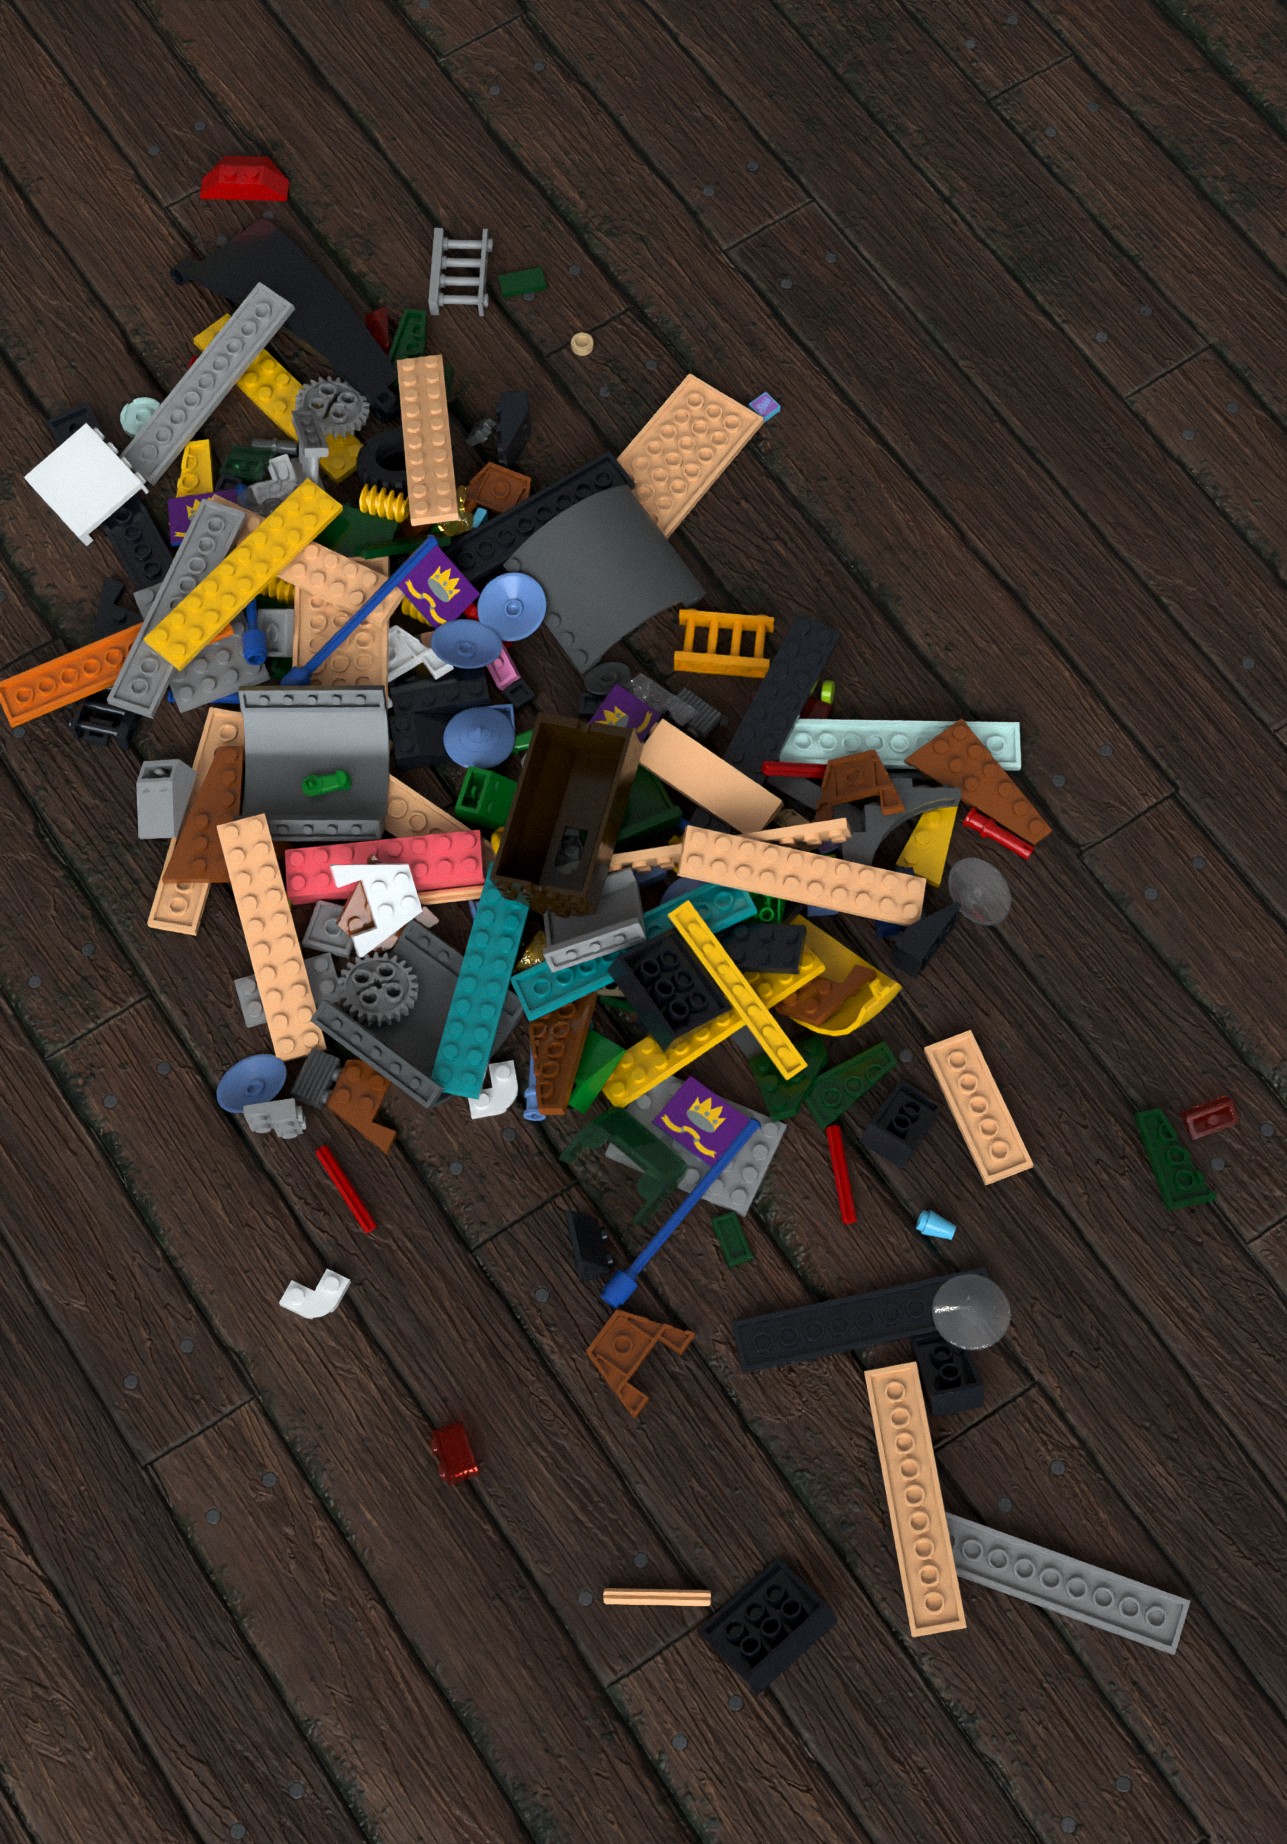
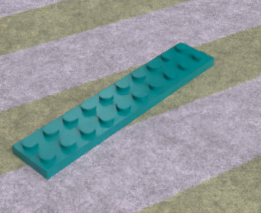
M490 862L431 1075V1078L445 1087L442 1092L479 1100L510 985V977L513 974L530 910L528 906L502 897L489 879L494 862Z
M706 883L644 913L643 916L648 941L675 927L667 915L688 900L713 934L758 912L748 891ZM640 944L553 973L547 961H544L510 977V981L528 1020L531 1022L614 982L607 970L616 956Z

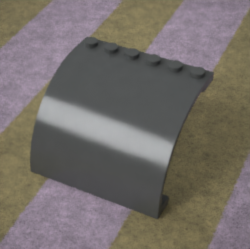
M627 485L603 490L564 510L529 537L503 564L508 573L526 574L535 579L542 587L546 597V612L543 621L581 674H587L612 646L645 621L681 602L686 608H692L707 593Z
M240 686L238 695L245 733V787L241 815H235L233 821L265 813L272 841L382 840L387 815L390 772L389 726L385 686ZM339 770L348 772L351 778V788L346 791L338 789L317 797H310L302 790L303 780L309 775L335 774V771Z
M412 919L398 938V943L388 955L390 960L396 955L397 963L405 960L406 968L412 967V975L417 976L418 999L414 1001V1009L408 1008L409 1015L401 1014L400 1022L392 1018L391 1025H388L386 1021H382L381 1027H378L377 1022L373 1021L371 1026H368L366 1019L358 1023L357 1015L351 1018L349 1011L344 1012L343 1004L336 1007L330 1001L323 1000L310 1021L425 1108L430 1109L439 1106L454 1096L453 1094L442 1092L445 1087L431 1078L464 954L416 919ZM510 988L507 992L490 1059L499 1050L525 1013L516 992ZM368 1001V1002H365V1003H367V1004H372V1003H374V1002Z

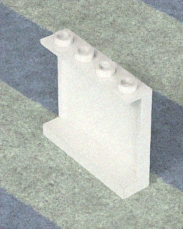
M87 423L24 477L86 546L93 541L89 534L140 489L146 494L149 492L144 486L146 480L138 471L133 473L130 470L132 465L124 456L120 459L116 455L119 451L111 442L106 444L103 441L105 436L98 428L92 429Z

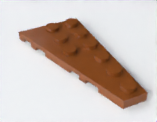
M962 718L904 760V763L910 767L913 766L922 772V775L928 779H933L942 786L950 785L954 788H961L962 797L960 800L972 808L975 807L987 815V818L990 819L992 817L994 821L1005 827L1008 832L1032 846L1039 843L1053 831Z

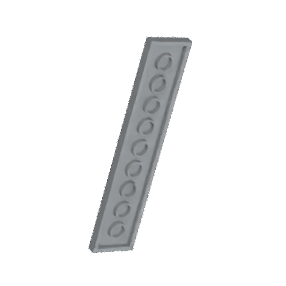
M259 282L119 458L121 459L124 456L132 465L131 470L135 473L138 471L147 482L154 486L292 314L295 307Z
M204 498L202 499L107 698L108 704L153 719L176 668L148 646L144 638L231 553L247 519L246 512Z
M945 1512L957 1576L1172 1655L1176 1653L1190 1600Z

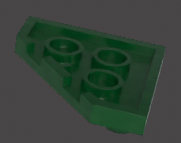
M820 1035L793 1043L808 1066L787 1081L767 1053L748 1059L749 1066L772 1123L797 1115L801 1108V1102L805 1095H808L820 1069L826 1065L828 1055Z

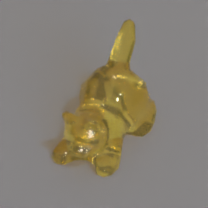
M463 485L459 486L456 491L459 520L438 523L440 531L450 536L451 543L453 536L468 532L474 523L472 513L464 511L467 490Z

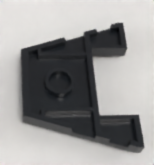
M105 577L93 643L144 622L142 615L117 606L126 587L123 583Z

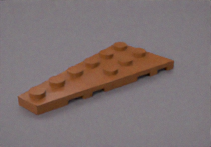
M219 746L163 875V883L231 882L216 826L233 822L235 815H241L245 753L243 746Z
M596 991L531 1022L529 1021L531 1052L534 1059L533 1070L536 1077L537 1106L541 1115H565L598 996Z

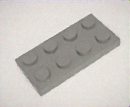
M331 953L305 959L304 964L316 1008L320 1006L323 1000H328L331 1003L338 1002V977ZM255 974L234 980L247 1028L267 1023Z

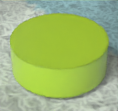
M825 680L823 682L821 702L823 704L832 705L834 681Z

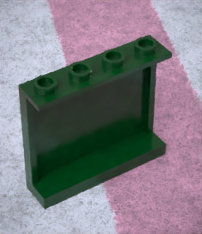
M343 503V511L313 541L347 558L360 557L355 554L356 545L392 540L396 538L398 532L403 534L404 530L395 519L381 518L378 514L370 515L369 511L363 513L354 505Z
M639 764L614 852L681 824L683 813L679 805L674 807L660 779ZM577 830L585 844L588 832Z

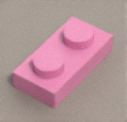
M502 642L500 655L495 661L486 666L498 689L503 691L520 679L521 676Z

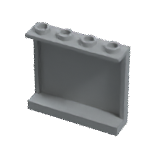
M631 867L607 875L596 914L582 917L569 916V918L558 917L554 912L549 911L543 914L547 947L543 948V955L552 973L647 941L639 884Z

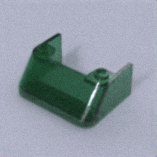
M613 1106L584 1126L558 1159L562 1162L573 1164L585 1148L591 1150L598 1149L608 1139L645 1171L638 1180L637 1189L647 1202L631 1221L635 1225L644 1227L684 1179L688 1172V1165L680 1155L626 1109Z

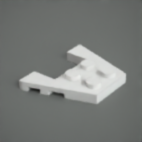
M397 625L389 629L388 683L422 662L435 680L454 669L452 665L438 658L431 648L428 649L422 645L418 639ZM388 697V708L393 706V703Z
M407 863L329 865L335 885L338 888L359 880L362 881L375 927L351 935L358 957L365 956L422 912L412 874Z

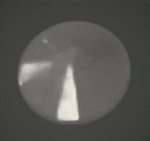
M287 480L258 482L248 486L239 493L237 504L247 509L243 510L247 513L269 516L299 486L297 483Z
M964 858L952 867L949 873L948 887L953 902L958 901L961 903L960 912L971 921L980 925L990 926L1002 922L1007 917L1011 907L1010 890L1002 874L990 863L978 858Z
M963 1274L949 1279L939 1288L932 1304V1317L938 1332L949 1343L966 1350H980L994 1345L1004 1336L1010 1324L1011 1308L1006 1294L994 1281L981 1275Z

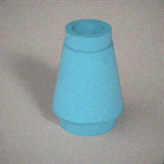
M922 1210L916 1224V1229L920 1230L921 1234L951 1240L955 1233L956 1225L932 1210Z

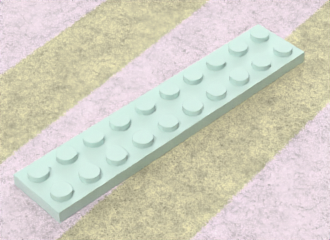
M798 719L778 758V762L827 765L828 760L875 749L885 769H916L904 763V760L957 721ZM965 721L1003 770L1020 771L1019 722Z

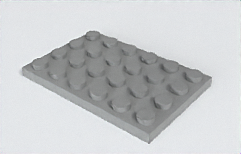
M163 582L133 593L143 620H145ZM243 611L230 622L234 631L233 635L205 646L181 671L175 670L169 685L180 713L236 693L240 686H254L270 680L264 663L250 665L243 656L242 634L248 630V623Z
M669 1076L629 1104L605 1156L691 1193L711 1167L652 1123L685 1083L681 1079ZM720 1097L748 1119H757L761 1123V1129L756 1130L701 1198L729 1211L735 1210L736 1214L746 1217L787 1129V1125L779 1121L772 1123L771 1118Z

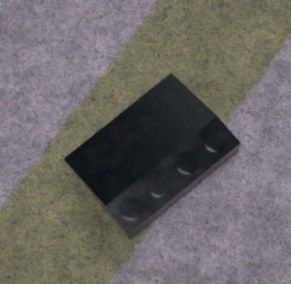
M423 662L389 682L395 716L407 713L456 715L467 708L491 706L483 667L469 669L453 666V670L435 680Z
M676 927L616 956L607 970L663 1052L685 1042L732 1010L731 1005Z
M777 1557L697 1631L757 1697L838 1621L829 1605Z

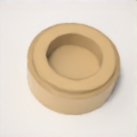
M584 332L575 334L571 339L572 351L579 356L590 354L594 348L592 336Z

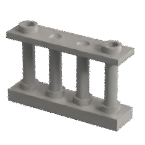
M434 228L428 300L430 315H439L440 306H444V304L478 305L479 316H484V307L489 305V295L486 294L488 252L493 250V239L488 237V229H483L482 240H449L448 237L444 236L443 228ZM448 249H482L481 259L447 258V256H444V251H448ZM447 267L480 268V277L445 276L443 269H447ZM446 285L479 286L478 296L444 295V293H441V288H445Z
M314 410L291 411V420L299 440V458H290V462L298 486L309 478L325 491L319 475V459L321 457H328L329 448Z

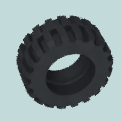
M397 426L394 429L390 427L382 433H375L373 438H368L363 444L364 446L360 448L356 458L362 490L366 484H368L369 490H371L373 485H377V493L384 487L386 488V495H389L391 490H395V498L402 492L404 493V500H406L408 497L406 470L391 471L395 468L406 466L403 427Z

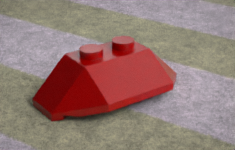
M224 156L202 178L200 199L287 201L289 180L269 157Z

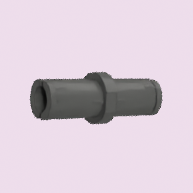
M273 438V440L253 439L252 451L271 453L273 456H279L280 454L299 455V442L282 441L280 438Z

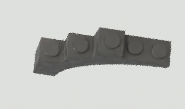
M903 776L891 777L890 779L906 811L884 816L881 811V803L874 802L864 805L861 813L862 832L851 829L852 837L846 838L845 842L838 843L839 859L871 866L879 845L891 831L904 821L920 813L938 808L957 807L962 797L961 788H954L950 785L941 786L940 788H930L927 785L912 787V778H905Z

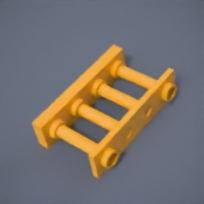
M692 608L680 609L679 625H686L683 651H675L674 671L765 678L770 668V659L763 658L766 632L773 633L774 617H768L763 614L753 616L698 611ZM695 626L709 627L706 653L692 652ZM719 628L733 629L730 655L716 654ZM742 630L756 631L754 657L752 658L740 656Z

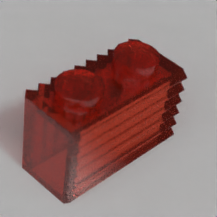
M462 1421L432 1431L434 1439L429 1440L433 1455L439 1454L442 1464L437 1465L442 1481L447 1479L449 1486L480 1476Z

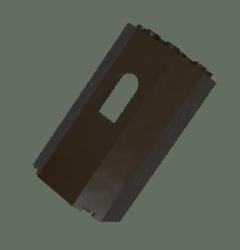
M538 712L489 878L503 898L528 906L537 913L554 912L556 916L561 918L596 914L643 750L633 729L597 722L589 724L575 718ZM566 828L588 832L578 868L570 874H562L556 868Z

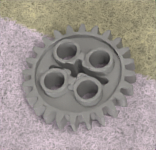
M328 376L327 381L319 377L318 383L311 379L310 385L304 384L303 389H299L298 395H296L295 411L314 410L325 438L329 434H332L334 439L337 438V434H341L343 438H346V432L354 435L355 430L361 431L362 425H366V420L369 417L370 403H367L366 397L352 386H349L346 381L344 383L340 382V377L336 381H332L330 376Z
M377 952L374 953L373 958H370L368 954L364 956V960L355 957V965L348 962L347 970H341V978H338L337 995H339V1004H343V1011H349L351 1018L357 1015L358 1023L366 1019L368 1026H371L373 1021L377 1022L378 1027H381L382 1021H386L388 1025H391L392 1018L400 1022L401 1014L408 1016V1008L414 1009V1001L418 999L417 976L412 975V967L406 968L405 960L397 963L396 955L391 960L388 959V953L386 952L382 958L379 957ZM371 1001V1002H374V1003H372V1004H367V1003H365V1002Z

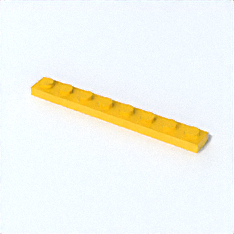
M686 901L669 913L667 916L784 1079L786 1081L807 1067L808 1065L690 901Z

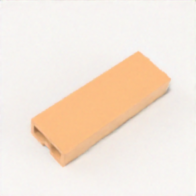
M664 719L652 726L649 731L651 736L646 743H641L643 750L639 765L739 834L767 830L770 822L774 820L784 806L783 801Z

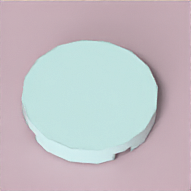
M142 397L134 399V402L124 406L120 414V422L125 433L131 438L138 434L158 409L160 403L157 400Z

